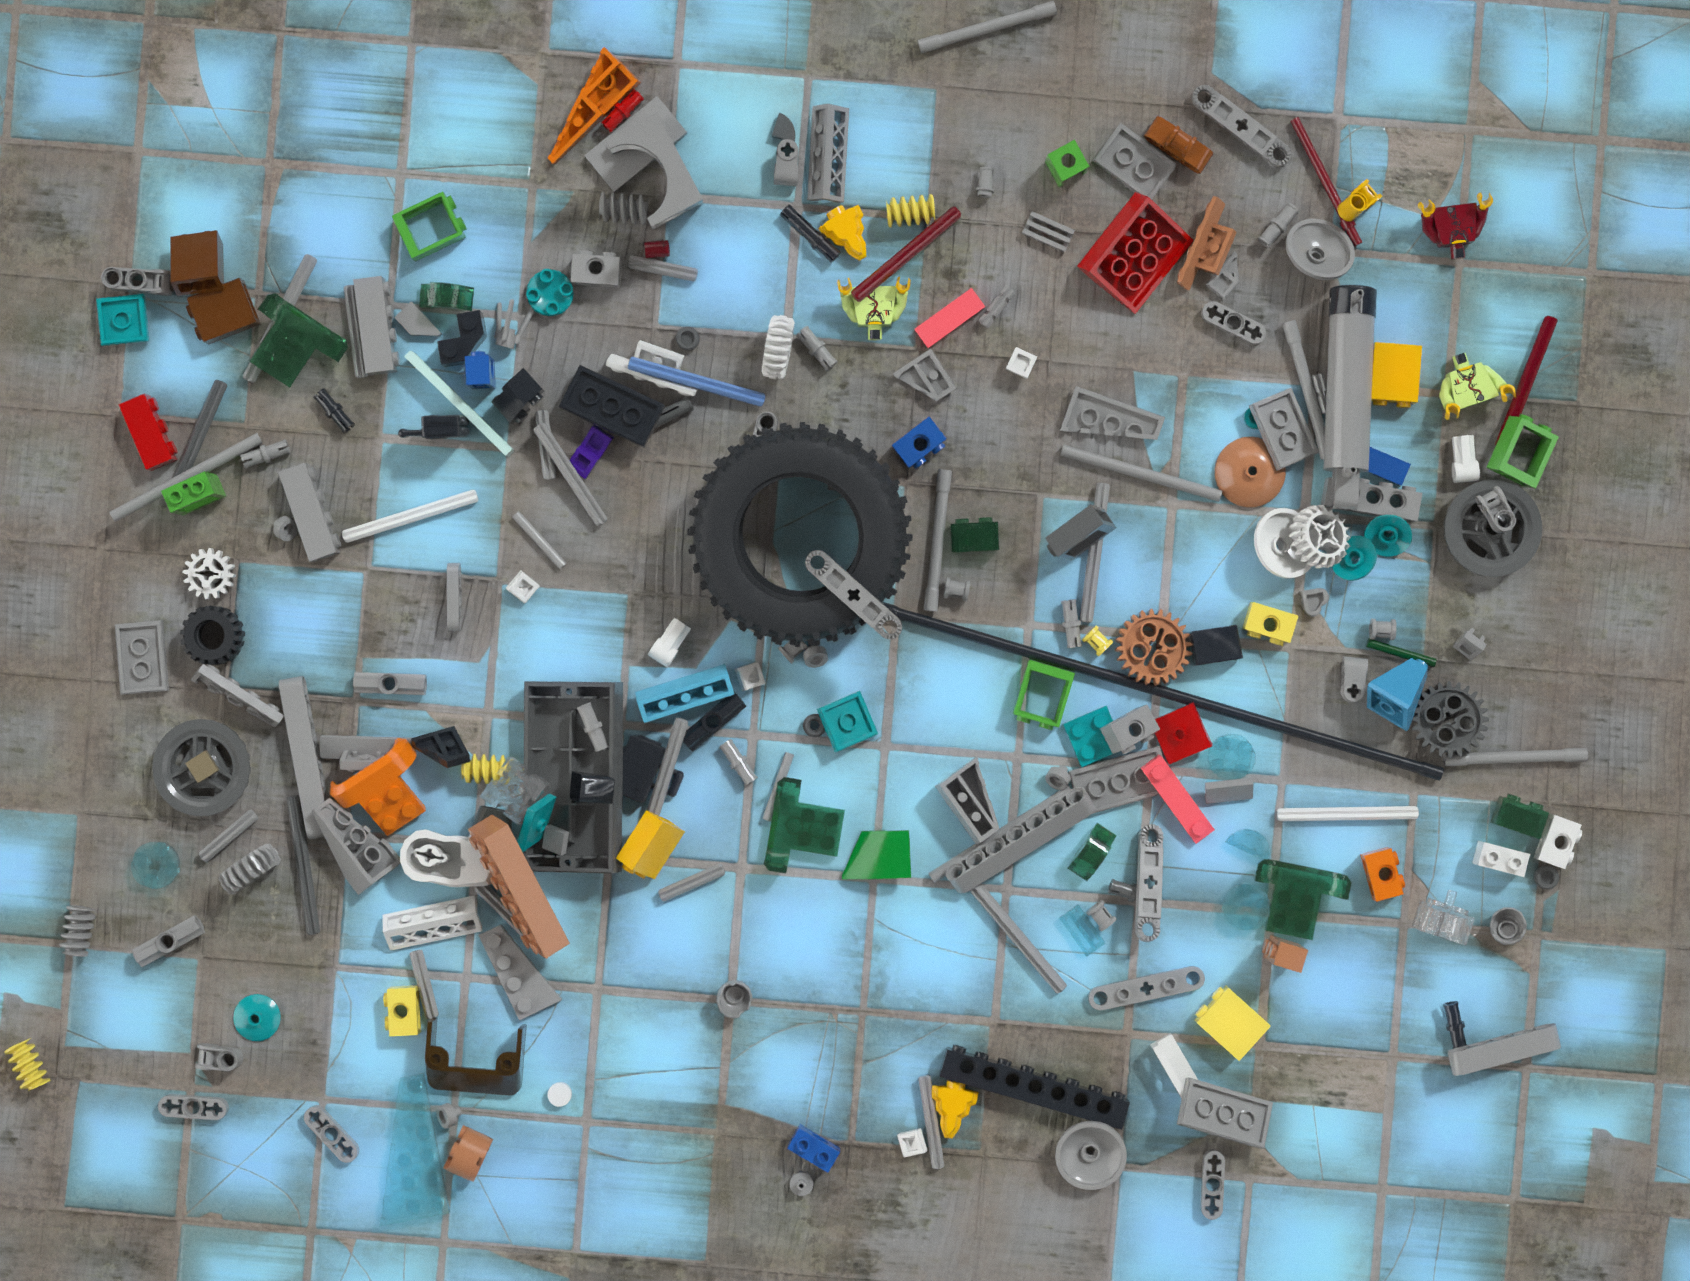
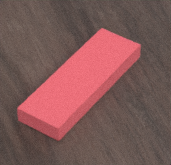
M970 288L914 330L929 349L983 310L985 305L975 291Z

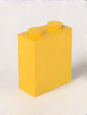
M1374 342L1371 400L1374 406H1387L1388 402L1397 403L1396 407L1411 408V404L1418 403L1422 355L1421 345Z
M646 810L616 859L623 863L621 867L627 872L635 873L643 879L646 876L655 879L685 831L668 819Z

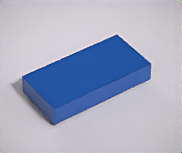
M1370 447L1368 473L1402 486L1411 464Z

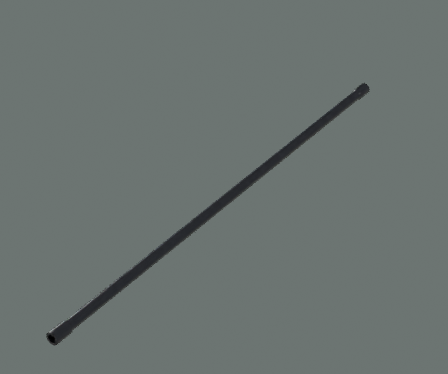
M883 602L893 614L904 622L1185 705L1194 702L1195 707L1198 709L1415 772L1434 780L1440 781L1443 775L1444 767L1412 760L1159 684L1155 686L1152 682L1145 685V680L1142 679L1136 682V678L1132 676L1129 677L1122 673Z

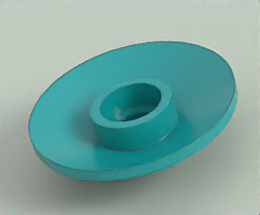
M1381 515L1368 523L1364 537L1374 544L1377 555L1392 557L1408 549L1412 542V530L1410 525L1399 516ZM1386 530H1390V531H1393V532H1391V533H1386L1385 531H1386Z
M1350 536L1351 538L1346 541L1350 545L1345 550L1347 555L1341 558L1339 563L1332 566L1336 575L1344 580L1355 581L1362 579L1373 570L1376 564V548L1369 539L1363 536ZM1357 558H1360V560L1356 564H1354V561Z
M252 994L243 998L237 1004L234 1010L233 1021L236 1030L241 1036L251 1041H263L270 1038L278 1030L281 1022V1013L276 1002L270 997L263 994ZM255 1014L259 1017L258 1023L252 1021V1015Z

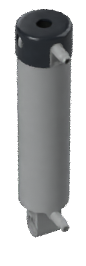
M1363 285L1334 286L1329 290L1328 316L1330 319L1323 469L1332 472V509L1357 510L1360 473L1369 471L1374 323L1376 318L1377 290Z

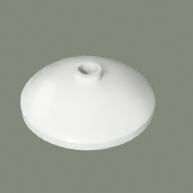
M1288 508L1274 509L1266 513L1259 520L1254 533V546L1260 562L1269 572L1278 577L1290 579L1305 574L1311 566L1307 565V561L1300 562L1301 555H1295L1296 547L1290 546L1294 542L1293 538L1289 537L1293 532L1290 526L1294 523L1293 518L1298 515V512Z

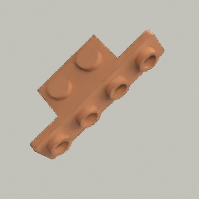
M1213 196L1211 202L1206 206L1204 219L1196 230V238L1193 245L1188 249L1184 266L1178 273L1177 283L1186 290H1190L1198 269L1219 276L1237 233L1232 228L1218 224L1225 203L1216 196Z

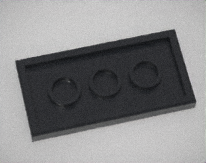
M579 365L559 408L645 448L665 405Z

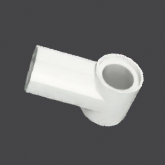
M1474 435L1452 437L1454 462L1452 463L1453 482L1479 481L1480 469L1479 463L1475 458Z
M674 618L662 637H659L654 643L648 656L668 668L691 628Z

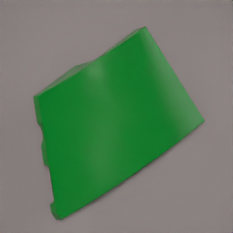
M909 830L861 831L842 874V879L911 878Z

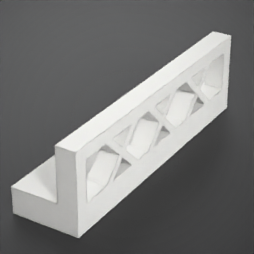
M475 895L382 915L383 934L390 951L482 931ZM474 920L475 923L469 926L462 925L464 921ZM445 925L451 927L449 930L442 931L439 929L440 926ZM421 930L428 932L426 935L422 936L415 934L417 931ZM401 935L405 938L403 940L393 941L392 936Z
M1169 1033L1150 1045L1182 1099L1186 1078L1198 1079L1174 1037Z

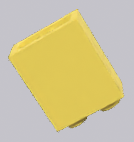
M1225 985L1223 989L1219 987L1212 994L1211 998L1213 1000L1207 1006L1204 1004L1195 1014L1197 1016L1195 1021L1240 1061L1271 1025Z

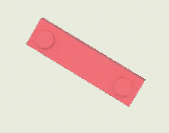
M1160 754L1140 768L1195 844L1215 830Z

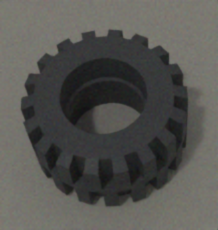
M220 606L199 607L195 609V612H191L188 615V620H184L182 624L185 626L184 630H180V635H183L181 644L185 645L184 651L186 654L191 655V659L199 661L201 664L221 665L233 660L234 656L240 653L241 650L239 648L244 646L245 642L242 641L245 631H242L241 627L244 625L242 621L237 619L238 616L235 613ZM211 621L218 622L225 634L221 646L213 650L208 649L203 644L201 638L202 629Z

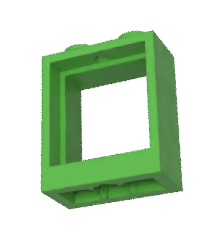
M443 191L392 215L408 252L415 262L466 238L463 232L467 230L463 219L461 217L457 218L453 211L457 208L451 195L447 197ZM443 203L456 233L420 250L406 220Z
M1520 414L1519 417L1509 416L1486 468L1523 487L1536 489L1559 437L1551 433L1552 429L1542 424L1537 426L1532 423L1533 419L1526 415ZM1523 428L1542 437L1526 473L1507 463Z
M205 471L161 490L170 513L186 515L226 497L218 476Z
M1028 660L1012 713L1017 715L1016 720L1030 724L1031 720L1040 722L1039 727L1053 730L1054 726L1059 728L1075 673ZM1032 671L1065 680L1054 720L1021 710Z

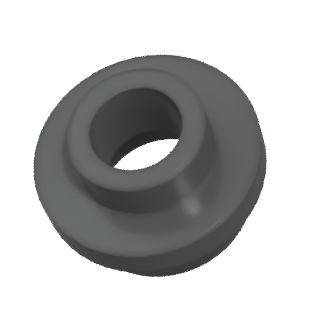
M810 714L805 718L803 729L808 736L819 737L825 732L819 714ZM812 721L819 723L817 730L811 729L810 723Z

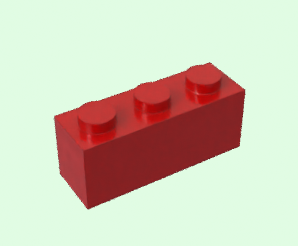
M144 393L118 404L146 470L154 471L177 461L175 455L178 453L174 442L172 440L169 441L166 432L169 430L164 419L159 418L157 413L159 406L154 397L151 398L150 395Z

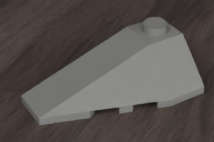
M331 798L312 810L344 877L358 895L401 864L400 857L383 838L381 840L370 832L371 829L366 825L362 826L356 822L352 814Z

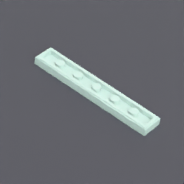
M409 351L404 356L505 456L509 457L514 452V449L416 353Z

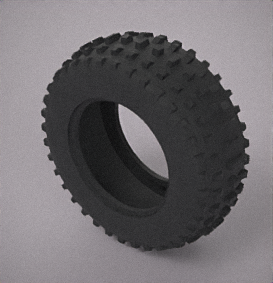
M800 422L799 428H792L787 423H780V430L774 431L773 428H762L763 435L756 437V435L750 436L748 434L743 437L745 444L728 447L727 449L731 454L721 459L717 458L713 462L717 466L716 470L704 474L702 479L707 483L705 487L695 492L694 497L699 499V502L689 512V515L694 516L695 519L693 526L687 529V535L694 538L693 545H690L688 549L689 554H695L697 563L693 564L694 573L700 572L703 578L700 582L702 591L708 589L713 595L710 598L711 604L714 607L719 604L724 609L722 612L725 616L724 618L728 621L732 617L739 621L737 626L743 632L747 628L754 630L753 635L759 640H762L763 636L771 637V642L777 645H781L782 641L788 640L790 645H795V647H800L802 641H808L809 645L818 646L820 645V639L826 638L827 642L832 640L836 642L838 641L837 634L843 632L845 635H852L857 632L855 628L857 624L863 626L866 622L826 586L814 590L796 591L782 588L763 577L753 566L744 546L743 523L746 511L752 499L760 490L781 479L791 477L811 478L834 488L851 507L858 525V550L846 572L886 606L883 601L885 598L890 599L892 595H896L897 590L893 588L895 582L899 583L900 579H904L906 572L902 571L901 567L906 564V560H910L911 554L905 553L906 546H909V541L913 539V534L906 533L909 521H912L911 515L905 516L904 514L905 503L908 502L906 496L899 497L897 491L899 490L898 484L900 482L898 479L892 481L889 477L890 466L887 462L880 465L876 460L878 456L875 454L876 451L874 449L868 453L862 448L861 439L855 437L852 442L846 439V434L841 429H838L837 434L828 432L829 428H826L824 424H819L817 429H811L810 425H805V422ZM849 589L848 593L850 595L848 599L850 601L853 599L858 601L860 599L858 596L860 591L858 589L854 591Z

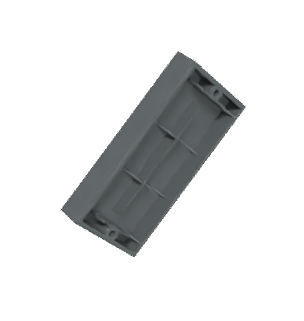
M524 681L523 820L527 808L550 793L557 798L548 825L551 824L569 832L567 850L564 855H558L543 849V838L524 851L523 854L533 872L611 874L622 872V862L617 860L616 857L622 849L623 682ZM591 702L598 721H601L603 725L601 729L609 744V747L597 752L594 750L595 748L588 732L585 733L583 729L585 725L577 710V707ZM572 771L605 775L615 779L613 803H583L571 800L570 784Z

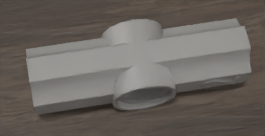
M354 672L353 689L354 693L426 695L427 676L425 674ZM388 677H392L396 683L392 690H388L385 687V680Z
M193 915L132 949L133 956L136 962L141 967H144L204 934V926L201 920L196 915ZM166 935L173 938L172 947H168L164 943Z

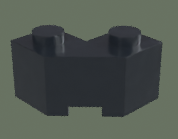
M475 310L456 314L460 337L437 341L442 366L450 367L465 364V356H471V352H476L478 347L484 342L487 332L482 311Z
M522 368L502 387L503 392L495 396L491 403L512 425L515 422L520 424L528 417L527 411L530 410L528 406L530 404L535 406L543 398L541 394L545 390Z

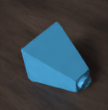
M1411 658L1372 680L1367 685V708L1407 731L1410 728L1427 678L1428 665L1420 659L1414 660Z

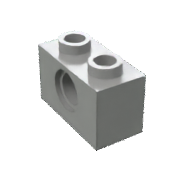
M579 250V254L572 255L571 283L572 285L620 288L622 260L620 257H616V253L602 252V256L593 255L592 251ZM595 263H600L603 266L601 273L592 274L590 272L591 266Z
M1146 704L1100 728L1113 754L1120 751L1126 754L1136 748L1135 743L1140 741L1143 744L1153 739V733L1160 730ZM1129 726L1133 729V736L1129 732Z

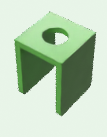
M1075 139L1047 154L1045 163L1059 188L1064 185L1065 180L1080 172L1083 175L1086 174L1090 167ZM1066 154H1071L1075 160L1074 166L1070 168L1063 166L1061 162L1062 157Z

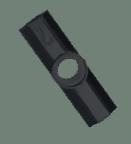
M734 691V695L725 697L687 729L683 742L693 752L746 708V704ZM709 715L718 716L720 720L718 727L711 728L708 726L707 718Z

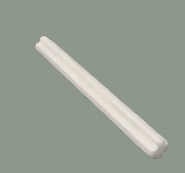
M475 490L463 492L343 530L342 536L344 541L349 543L478 502V496Z
M1416 806L1279 808L1277 810L1278 821L1417 819L1419 816V810Z

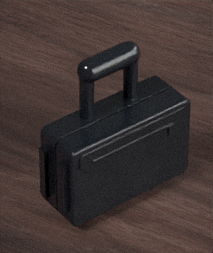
M461 415L422 416V430L402 428L398 431V435L401 438L422 436V438L430 440L468 437L470 430L466 426L469 424V419Z
M643 735L630 736L627 745L623 747V796L641 803L647 800L650 790L654 789V781L665 754L666 748L661 746L662 743ZM674 769V777L666 795L670 797L677 795L684 778L682 771Z

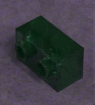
M1507 794V797L1499 796L1490 823L1540 839L1549 812L1543 811L1544 806L1531 801L1529 805L1520 802V797Z

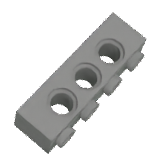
M1328 477L1325 478L1321 505L1332 507V478ZM1360 478L1357 510L1338 509L1374 516L1396 515L1405 521L1416 522L1419 517L1422 493L1416 492L1415 487L1402 486V489L1393 488L1392 483L1379 482V485L1369 484L1370 480ZM1369 491H1373L1377 495V501L1374 504L1369 503L1366 499ZM1392 495H1396L1400 499V505L1397 508L1392 507L1390 504V497Z

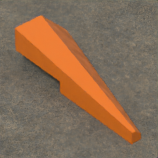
M606 47L601 49L600 56L595 66H593L591 74L582 88L551 154L548 156L552 164H556L615 108L614 105L617 102L620 103L632 89H635L641 83Z

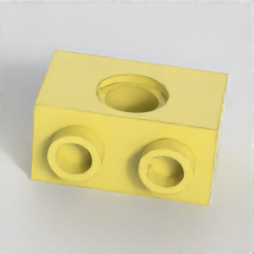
M1250 602L1242 630L1247 631V636L1260 639L1262 635L1270 638V643L1283 646L1284 642H1291L1298 615ZM1267 618H1271L1275 622V628L1271 632L1264 628V621Z
M418 986L389 987L387 993H384L383 996L384 1007H388V1016H385V1030H389V1037L420 1034L421 1017ZM398 1005L406 1007L407 1015L405 1017L397 1014L396 1008Z

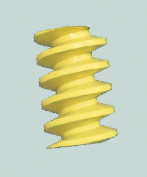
M929 194L927 201H925L923 195L919 196L918 202H916L914 196H910L908 203L904 196L900 197L898 204L894 197L891 198L890 204L886 201L889 228H892L893 221L895 220L898 227H901L903 220L906 221L908 226H911L912 219H915L917 225H920L922 218H924L927 225L930 224L932 217L935 220L934 197L932 194Z
M473 754L470 762L461 765L462 779L465 778L466 783H471L474 777L477 784H480L482 778L485 784H489L492 778L495 784H499L502 778L504 785H508L511 779V757L509 762H506L504 755H501L499 761L496 760L495 755H492L490 761H487L486 755L483 754L481 760L478 761L476 754Z
M30 1039L9 1047L4 1052L5 1055L13 1054L8 1062L17 1063L12 1071L21 1072L16 1077V1080H24L25 1082L20 1086V1089H28V1091L51 1081L50 1078L42 1079L47 1071L38 1070L43 1062L34 1061L39 1056V1053L30 1052L35 1047V1044H27Z

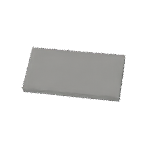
M658 96L584 155L614 193L655 161V159L646 153L636 150H624L612 154L606 139L656 112L673 144L677 143L687 134V131Z
M1160 746L1070 770L1068 772L1071 777L1072 787H1082L1085 789L1095 804L1093 813L1157 796L1159 793L1140 768L1158 754L1162 756Z
M1189 1077L1185 1080L1177 1125L1264 1149L1273 1102Z

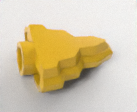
M859 204L846 210L843 205H840L828 212L826 216L829 220L818 228L821 234L823 233L826 238H830L835 245L844 246L847 253L858 261L866 258V243L862 237L864 226L861 221L864 215Z
M947 1080L946 1086L932 1085V1099L936 1101V1111L941 1115V1130L944 1138L951 1139L960 1129L962 1118L969 1115L971 1106L976 1105L979 1092L965 1089L966 1084Z

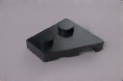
M455 726L411 738V744L414 749L446 768L470 762V755Z

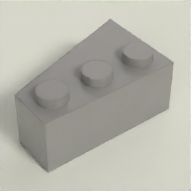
M977 757L971 759L935 785L975 844L983 842L999 830Z

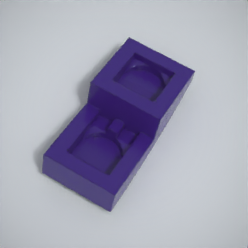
M596 425L591 427L585 439L577 447L569 460L577 473L584 479H587L614 439V437Z

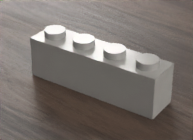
M382 276L353 279L365 373L370 376L397 372V366H400L398 351L395 352L394 342H397L395 328L391 327L390 319H394L392 305H388L387 296L391 295L389 281L385 282V278Z
M302 463L278 472L309 561L316 562L340 553L338 547H341V542L338 534H333L331 525L334 524L330 512L325 511L323 503L326 502L322 489L317 488L315 480H318L315 468L313 466L310 467L307 463Z

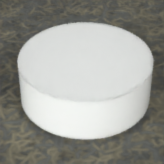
M564 1082L554 1083L548 1090L550 1103L557 1107L565 1106L572 1097L570 1086Z

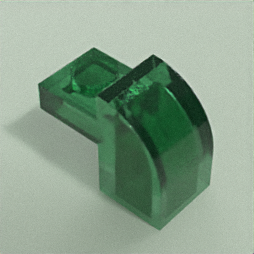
M441 282L421 284L419 307L451 311H472L474 288Z
M1096 823L1084 844L1074 855L1067 869L1088 881L1106 858L1117 835Z

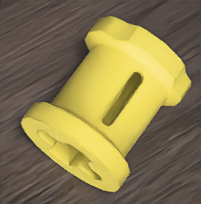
M1096 625L1083 637L1082 641L1087 642L1097 651L1096 655L1100 656L1113 641L1111 639L1108 640L1098 630L1099 627Z

